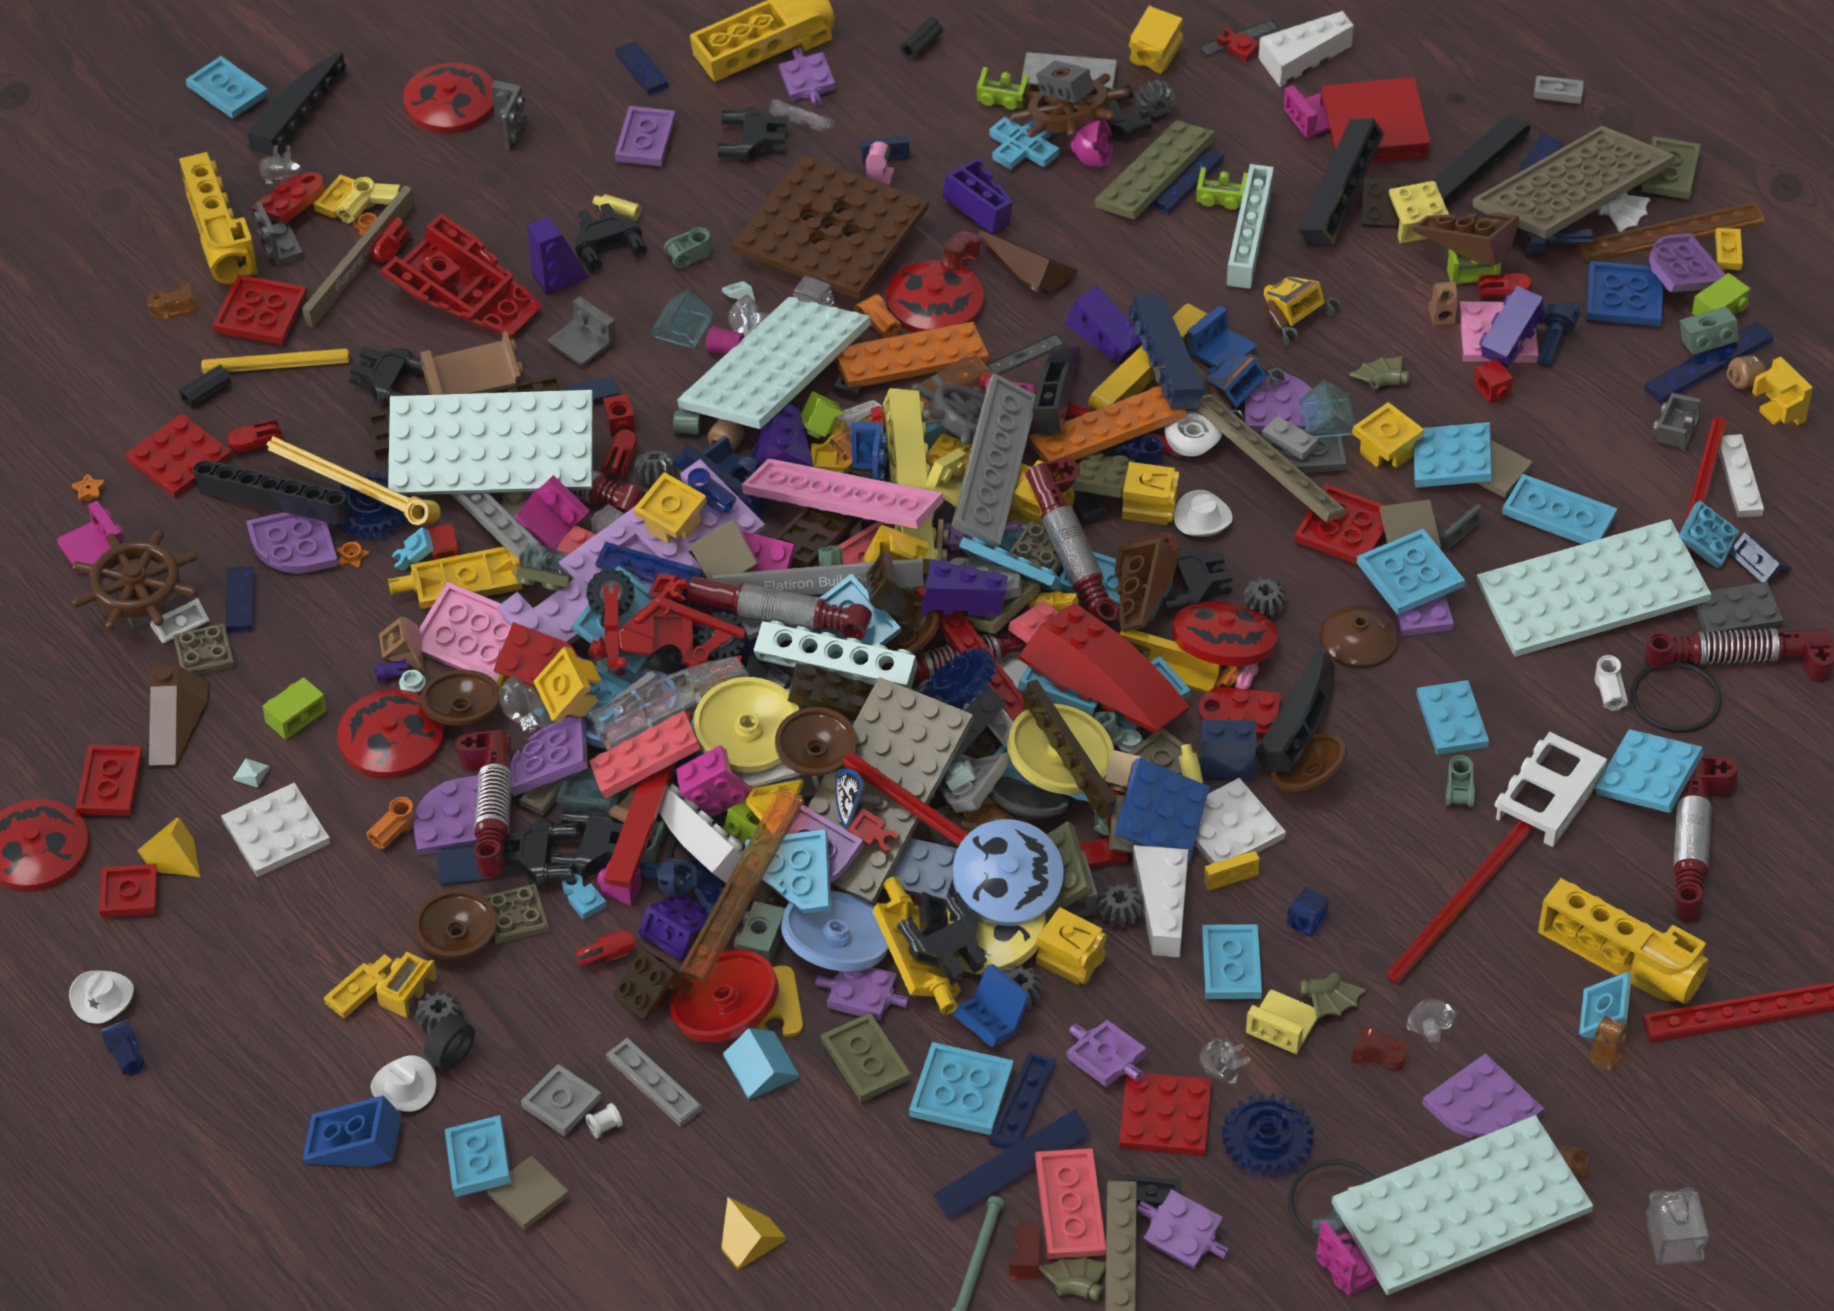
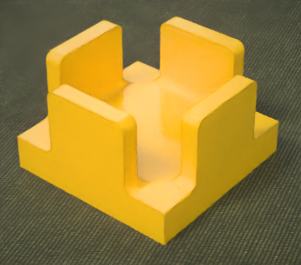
M1778 357L1773 360L1770 370L1755 377L1752 393L1758 396L1766 392V395L1772 400L1760 406L1759 412L1773 425L1781 422L1787 424L1791 421L1800 425L1806 422L1813 387L1782 357Z
M1388 402L1353 426L1352 434L1360 439V455L1378 467L1381 465L1382 457L1387 461L1393 458L1392 465L1397 468L1413 456L1415 442L1424 436V429Z
M664 472L633 510L634 515L645 521L646 529L649 533L668 543L671 539L670 535L676 539L680 534L685 539L691 535L701 522L700 509L707 502L706 495Z
M881 525L860 563L875 562L884 551L892 556V561L922 558L923 567V558L929 549V543Z
M563 647L533 682L551 720L560 723L567 715L584 717L598 702V699L595 695L587 694L591 689L589 683L599 684L601 678L592 661L578 659L572 648Z

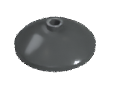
M1010 777L999 778L993 787V791L989 793L992 800L1000 808L1021 821L1044 820L1056 817L1066 811L1069 802L1065 794L1050 792L1036 785H1027L1020 780Z

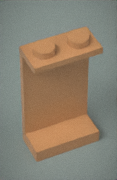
M507 332L502 333V341L432 357L430 350L420 352V362L430 395L465 394L520 382V376H524L522 364L520 361L516 362L514 354H517L514 339H509Z

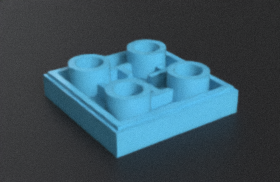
M1699 500L1694 504L1678 538H1681L1686 546L1718 569L1723 565L1739 530Z

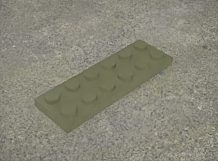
M1176 120L1094 200L1095 207L1135 219L1216 139L1215 131Z

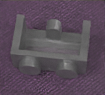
M1671 393L1668 402H1664L1662 405L1660 419H1656L1653 426L1656 442L1677 446L1686 453L1701 419V399Z

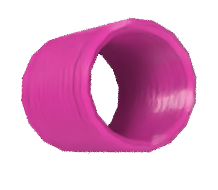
M713 326L707 336L706 349L708 352L725 356L745 336L741 332Z

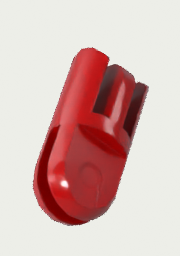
M400 217L394 218L372 244L370 255L376 263L383 264L389 262L412 235L411 232H408L407 226L402 224L403 221Z
M1526 274L1478 276L1480 299L1506 298L1508 293H1513L1516 286L1530 292L1532 291V280Z
M275 419L236 428L229 433L227 442L232 451L243 453L269 447L267 443L271 441L272 436L283 441L284 439L281 435L279 422Z
M621 430L616 433L601 468V473H607L610 462L613 459L614 462L610 476L616 477L621 463H624L620 479H625L637 447V437L634 432Z
M617 930L597 937V943L576 950L575 957L599 949L600 954L580 960L577 963L580 966H584L601 959L605 963H609L623 958L634 949L635 938L626 930Z

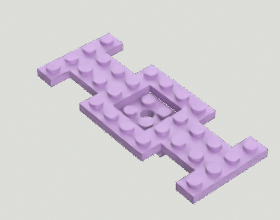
M699 459L680 473L681 479L688 486L706 495L707 502L700 509L701 522L687 539L683 538L681 534L677 539L670 535L671 539L669 542H664L647 531L645 521L634 515L633 509L635 507H633L559 561V567L572 580L567 584V587H562L560 591L555 592L534 609L517 592L497 606V610L511 626L515 622L563 640L571 645L581 637L571 627L588 606L586 597L587 587L595 573L601 572L602 569L610 570V568L616 569L620 566L626 572L633 569L640 571L639 575L634 578L648 589H651L659 574L676 575L679 579H684L690 584L692 577L701 578L705 575L699 563L692 557L691 544L732 519L736 520L742 531L757 535L766 530L765 524Z

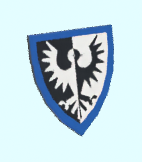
M842 769L835 775L836 805L838 815L846 830L851 825L858 804L879 806L881 802L879 795L864 794L865 783L857 771L852 769Z

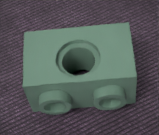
M1727 307L1679 320L1682 342L1692 354L1739 341L1737 319Z
M754 901L751 910L745 912L743 918L744 928L742 933H737L734 948L757 953L766 958L771 964L783 935L781 923L786 908Z

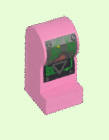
M874 142L871 145L869 155L866 158V178L890 187L894 177V168L888 167V158L891 150L887 144Z

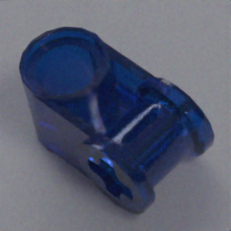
M1143 434L1120 443V445L1115 447L1113 454L1114 456L1121 455L1129 460H1135L1134 463L1162 466L1163 442L1157 437Z

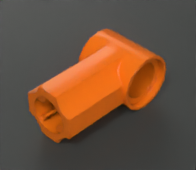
M875 294L855 305V312L870 316L871 326L883 338L894 337L901 329V323L887 310L886 304L880 295Z
M398 797L392 800L389 804V811L366 832L367 838L375 847L380 850L385 849L402 832H407L414 828L415 812L412 801L406 797Z

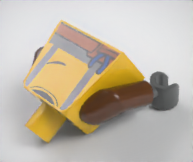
M1287 277L1277 285H1268L1265 288L1264 296L1267 302L1265 308L1278 331L1281 330L1283 332L1282 343L1286 347L1290 345L1288 337L1293 338L1295 342H1297L1298 337L1297 330L1292 327L1288 328V324L1294 325L1323 304L1326 305L1324 313L1328 317H1334L1335 311L1339 312L1341 306L1339 299L1329 298V294L1321 287L1320 282L1313 279Z

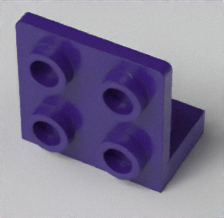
M686 895L679 897L671 896L647 906L638 934L681 961L687 958L694 936L717 926L720 919L714 916L709 909L693 903Z

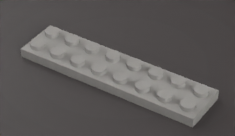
M995 373L989 378L951 527L971 537L983 540L987 543L986 545L994 549L1002 541L1033 417V405L1036 397L1030 391Z

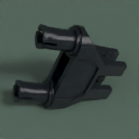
M1130 84L1114 89L1106 87L1107 92L1123 88L1129 90L1128 97L1109 101L1108 110L1115 113V119L1111 121L1106 120L1112 135L1107 138L1124 140L1131 138L1135 132L1152 128L1151 118L1148 114L1129 119L1124 116L1117 102L1134 98L1133 89Z
M745 107L743 111L722 110L721 125H742L743 133L742 140L739 143L718 142V158H739L741 162H752L766 154H785L787 117L767 116L754 107Z
M610 203L600 205L603 215H601V219L595 221L587 209L578 212L581 220L579 222L581 231L575 243V252L584 259L590 271H594L591 263L594 264L596 270L602 266V261L597 254L602 251L627 244L630 246L635 257H640L637 250L640 251L641 256L647 253L648 249L641 238L642 230L639 225L629 218L615 214Z
M363 347L359 353V357H361L359 365L354 363L350 369L352 376L349 379V383L368 390L377 405L388 407L390 405V396H408L395 391L405 372L412 371L424 375L420 358L414 357L413 353L409 350L399 348L380 352Z
M1185 549L1175 550L1179 554L1175 574L1178 577L1184 594L1163 597V607L1166 614H1169L1170 612L1182 610L1189 605L1208 602L1213 596L1231 592L1230 582H1232L1233 578L1230 570L1224 571L1222 564L1225 563L1222 552L1200 555Z
M590 808L587 812L564 809L561 824L578 823L579 827L585 828L582 845L576 855L553 852L551 865L573 864L575 874L577 873L580 876H591L600 872L601 869H605L611 860L624 824L613 822L600 809Z
M540 820L522 831L509 832L508 837L504 841L503 850L505 870L500 876H522L530 883L536 884V886H547L550 881H574L573 864L549 865L552 843L555 840L579 839L578 823L554 824L551 820Z
M958 892L952 894L953 898L949 895L943 900V904L956 920L950 925L929 936H923L912 917H907V922L904 919L897 925V928L909 944L908 952L910 955L922 963L940 968L951 985L961 981V975L965 972L957 960L958 957H963L973 973L983 969V963L987 961V958L975 941L979 917L976 912L968 910L959 897Z

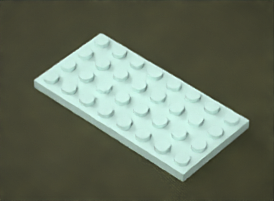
M788 297L741 340L736 347L730 350L677 399L678 406L681 409L761 429L871 325L870 316L801 300L796 297Z
M592 390L390 396L388 488L402 495L531 492L538 489L552 475L568 490H593Z
M1671 519L1477 574V583L1514 657L1711 600V593L1682 539L1678 538L1679 533Z
M1536 1115L1332 1197L1333 1206L1386 1295L1592 1212L1593 1204Z

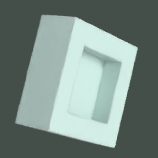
M969 760L956 762L946 771V783L952 791L975 779L974 769Z

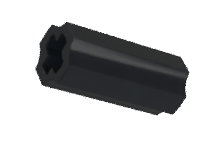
M934 17L926 19L900 44V51L910 60L916 58L943 33V26Z
M221 364L217 365L179 389V397L188 408H192L232 383L230 374Z

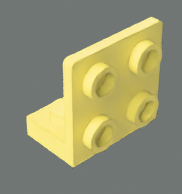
M1434 181L1389 190L1390 198L1400 220L1398 230L1400 244L1428 239L1413 232L1412 229L1426 215H1449Z
M959 448L934 462L925 484L926 489L942 493L943 499L953 504L955 509L963 478L959 475L964 470L965 463L963 461L967 454Z
M1270 990L1259 1008L1252 1005L1248 1011L1246 1033L1297 1054L1318 1018L1314 1007L1277 991Z

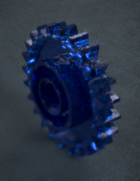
M367 471L366 476H363L388 488L389 473L381 476L380 471H378L373 476L370 471ZM340 483V489L338 490L346 493L351 517L347 522L335 524L336 528H342V533L350 531L351 537L360 534L361 539L369 535L372 540L375 534H379L383 538L385 531L393 534V527L401 528V521L407 522V517L404 516L403 511Z
M973 647L968 653L964 650L961 656L955 655L951 662L947 660L945 666L938 668V673L931 676L932 681L925 684L927 688L921 693L963 710L966 703L971 704L975 697L980 696L981 690L987 689L986 684L993 680L991 676L996 673L994 670L997 667L996 659L986 648L982 649L979 647L975 650Z
M1261 1093L1259 1100L1249 1096L1247 1104L1240 1100L1238 1102V1109L1230 1108V1115L1225 1116V1123L1222 1126V1144L1226 1145L1225 1153L1232 1154V1163L1240 1161L1241 1170L1250 1167L1251 1175L1259 1170L1261 1177H1265L1267 1172H1271L1272 1176L1276 1178L1277 1171L1287 1175L1288 1167L1295 1171L1298 1170V1162L1305 1164L1306 1155H1311L1314 1143V1126H1310V1117H1304V1108L1296 1110L1295 1101L1286 1104L1285 1096L1277 1101L1274 1094H1271L1269 1099H1265Z

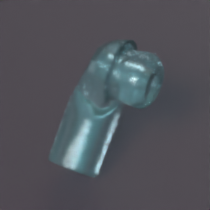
M1334 1206L1333 1211L1328 1217L1312 1218L1314 1233H1319L1320 1223L1327 1221L1333 1231L1340 1230L1344 1225Z

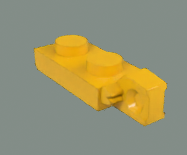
M384 954L374 964L371 962L367 965L363 963L325 996V1004L345 1019L376 992L379 980L382 977L387 978L391 973L393 960Z

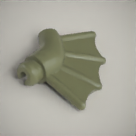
M1403 356L1396 358L1381 357L1375 362L1362 363L1361 368L1349 374L1351 377L1370 382L1373 389L1389 385H1401V383L1408 384L1410 381V372L1402 371Z
M1330 973L1324 979L1303 980L1299 985L1300 994L1308 995L1309 998H1312L1317 1018L1326 1015L1341 1016L1345 1009L1356 1008L1358 1006V997L1366 993L1364 988L1341 981L1337 973Z
M1087 1257L1072 1260L1059 1258L1055 1263L1039 1266V1270L1055 1284V1290L1059 1296L1075 1294L1097 1301L1099 1296L1102 1297L1103 1287L1097 1285V1283L1106 1271V1262H1096Z

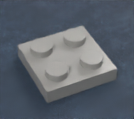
M557 1064L521 1100V1107L565 1136L602 1097L600 1091Z

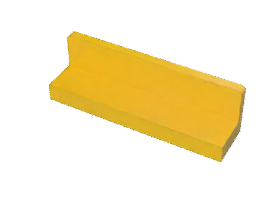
M1121 630L1120 635L1128 641L1150 649L1148 658L1150 662L1161 656L1189 689L1206 693L1215 688V684L1222 671V665L1209 663L1193 657L1182 650L1174 641L1136 630L1125 632Z

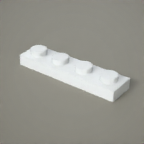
M1742 434L1723 436L1719 455L1737 518L1763 516L1764 507Z

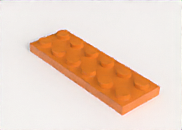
M969 322L852 344L835 358V362L840 373L843 375L846 386L848 388H855V386L860 385L862 387L989 362V354L974 323Z
M1158 386L1093 412L1085 413L1069 421H1064L1062 434L1048 436L1035 433L1029 435V444L1044 462L1061 458H1070L1075 461L1185 419L1186 410L1170 409L1167 400L1163 398L1161 386Z

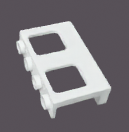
M1549 732L1544 740L1540 739L1537 742L1532 757H1527L1524 760L1519 775H1514L1511 778L1506 793H1500L1495 807L1497 808L1496 820L1500 821L1506 812L1545 831L1544 843L1554 847L1594 791L1605 771L1607 759ZM1551 745L1580 759V762L1569 776H1562L1540 765L1551 750ZM1528 781L1555 795L1543 812H1536L1514 801Z

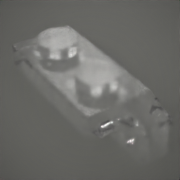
M772 99L768 111L777 117L790 115L789 120L802 124L804 120L811 123L810 128L822 132L824 128L832 129L834 125V120L777 99Z

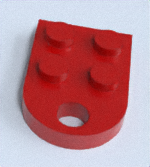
M313 172L303 173L279 184L274 191L262 197L259 201L269 220L286 224L321 197L326 190V185L320 174ZM256 205L252 207L253 212L257 211Z
M513 622L493 671L536 688L533 681L562 648L568 647L573 649V647L563 640Z
M1217 687L1206 692L1200 699L1198 716L1201 723L1202 720L1256 721V739H1263L1279 713L1281 693ZM1209 706H1214L1218 708V710L1215 712L1207 711L1205 708Z

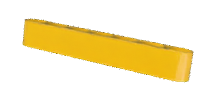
M1189 303L1184 305L1173 316L1186 348L1188 347L1187 331L1208 314ZM1142 346L1094 390L1088 401L1089 408L1098 410L1109 404H1114L1130 396L1137 395L1155 378L1153 367H1150L1149 358L1146 351H1143Z

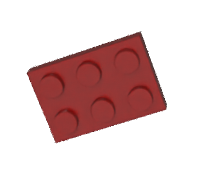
M88 745L76 803V811L80 815L131 816L143 755L142 746Z

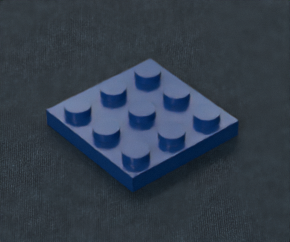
M1590 261L1586 320L1660 326L1662 319L1663 283L1652 272L1651 266Z
M1135 759L1114 835L1140 846L1188 849V862H1190L1210 786L1145 759Z

